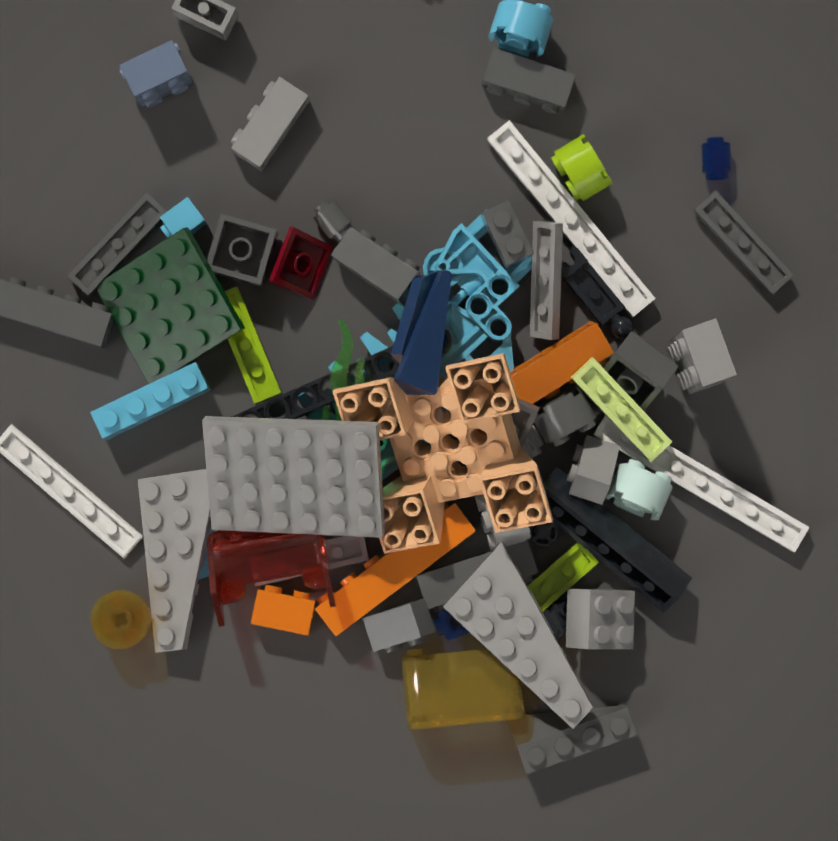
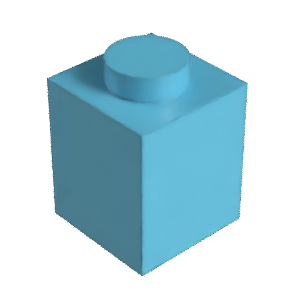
M188 197L160 217L164 223L160 228L167 238L186 227L190 229L193 235L207 224Z

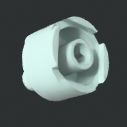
M629 459L628 463L619 464L605 498L609 500L614 497V505L634 515L643 517L646 512L652 514L650 520H659L673 488L670 484L672 478L658 471L655 474L645 470L646 466L633 459Z

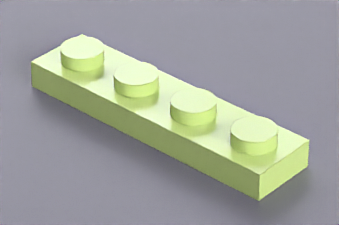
M593 357L570 377L650 462L672 443L666 434Z

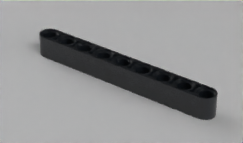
M445 329L444 336L448 342L442 350V356L448 353L452 347V336L447 329ZM393 346L231 417L256 416L257 418H272L270 414L272 407L276 404H282L286 409V414L282 419H299L336 402L334 396H328L324 393V386L327 382L336 381L339 383L340 388L356 385L350 378L352 372L356 369H362L367 373L364 383L389 377L393 378L399 367V363L391 355ZM384 357L390 358L394 362L392 370L386 373L379 371L377 368L378 361ZM304 392L310 393L313 397L312 404L307 408H301L297 404L298 396Z

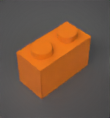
M265 585V590L258 589L251 624L307 636L310 634L316 600L310 599V593L294 590L293 596L282 593L283 588L272 585Z

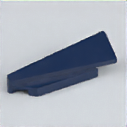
M429 270L427 275L416 276L412 280L391 351V355L399 363L394 381L406 395H435L438 391L452 277L451 272L448 270Z

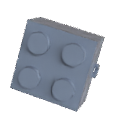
M172 40L119 65L121 68L119 71L123 79L127 80L141 108L147 106V108L154 107L163 101L162 97L171 93L173 95L181 94L189 88V84L193 83L179 55L181 51L177 43H173Z

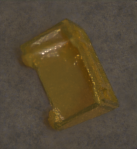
M424 649L406 650V656H401L408 729H425L525 718L521 680L488 649L424 654Z

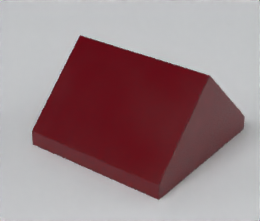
M290 226L269 279L271 285L314 300L333 246Z

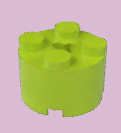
M584 134L554 151L555 155L551 157L560 175H568L570 180L565 183L576 201L579 199L585 201L613 184L611 178L607 177L608 175L603 164Z

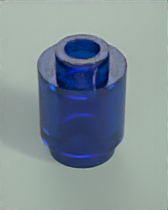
M723 137L707 138V143L701 145L702 173H705V179H728V172L731 171L730 143L724 142Z

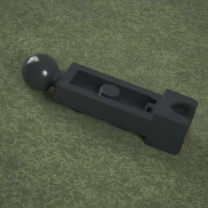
M573 246L569 254L573 258L574 264L565 266L562 263L561 278L601 326L610 321L613 335L619 339H626L630 332H633L634 325L629 318L621 317L618 314L625 306L593 269L576 246Z

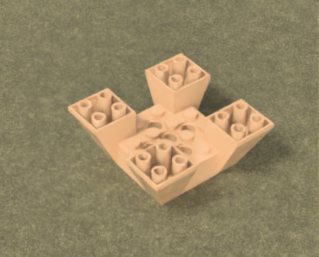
M504 353L446 365L447 376L439 377L438 391L435 395H406L394 381V378L390 377L342 387L332 391L342 421L379 422L380 440L390 438L401 476L383 488L385 534L383 538L379 539L384 554L439 544L442 534L445 501L484 494L495 533L553 522L538 466L521 447L511 413L520 412L521 408ZM441 407H444L445 409L449 410L450 413L444 412L441 409ZM477 428L485 431L486 434L479 433ZM449 434L457 437L458 440L452 439ZM422 440L430 443L431 446L424 444ZM457 461H460L467 467L461 466Z

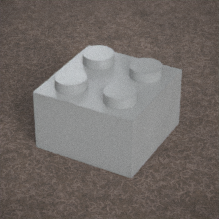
M567 589L566 648L633 649L635 591Z

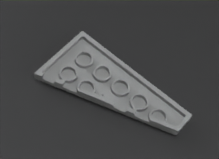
M206 469L138 479L155 653L187 649L193 620L192 608L195 595L198 594L199 584L197 583L200 569H203L211 529Z
M501 542L443 607L574 729L594 707V704L567 660L563 648L560 647L547 619L532 592L529 591L521 576L522 574L509 555L505 543Z

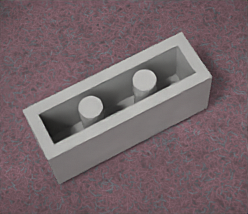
M280 76L276 82L271 81L263 92L265 99L260 106L254 105L247 116L248 124L244 130L239 128L231 140L233 153L261 172L310 101L307 94Z

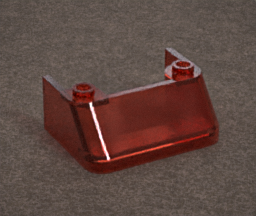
M218 530L208 537L207 553L210 595L219 627L225 626L223 605L240 601L245 596L246 584L302 575L304 584L307 587L313 589L326 587L330 607H336L333 577L325 535Z

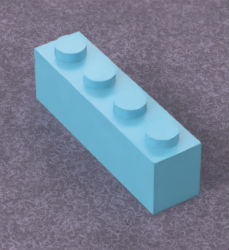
M194 362L90 412L102 439L109 440L211 391L199 364Z

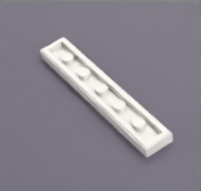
M13 424L0 436V453L124 559L143 539V535Z

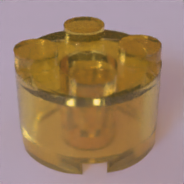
M116 590L105 594L95 603L90 618L95 636L102 644L113 649H126L141 643L152 629L149 602L141 594L132 590ZM125 612L126 619L129 620L128 624L119 626V619L116 618V615Z

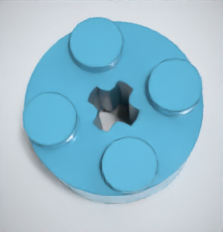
M524 0L501 1L498 4L488 38L491 42L493 39L499 42L498 48L523 57H529L530 52H537L536 57L542 56L554 21L550 15L551 8L540 3L533 5L524 2Z

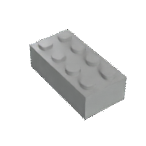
M716 318L684 329L669 340L670 346L667 347L668 355L672 362H677L680 373L677 374V379L681 389H687L688 395L721 384L737 375Z

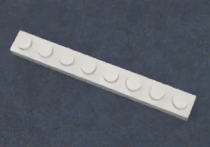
M510 120L487 138L489 144L552 221L563 223V234L573 246H576L581 251L589 264L625 306L624 309L632 318L656 299Z
M604 415L593 436L601 440L619 445V451L641 462L655 472L658 471L669 475L672 478L671 481L792 552H796L809 529L805 524L670 445L650 462L606 415Z

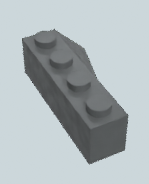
M626 705L592 708L574 729L555 712L506 716L526 774L637 735Z

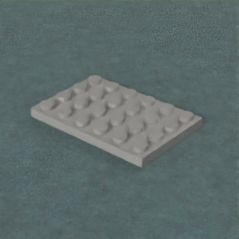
M205 416L202 420L212 530L383 538L385 534L379 422Z

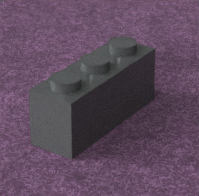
M493 48L482 86L487 87L486 91L493 95L502 96L505 93L514 96L513 100L518 103L530 105V102L541 105L543 111L557 114L558 111L564 112L576 74Z
M350 227L331 256L338 264L405 307L412 280L416 276H421L419 273L421 268L408 258L404 262L397 258L398 252L384 243L380 247L374 243L376 238L364 229L358 232Z

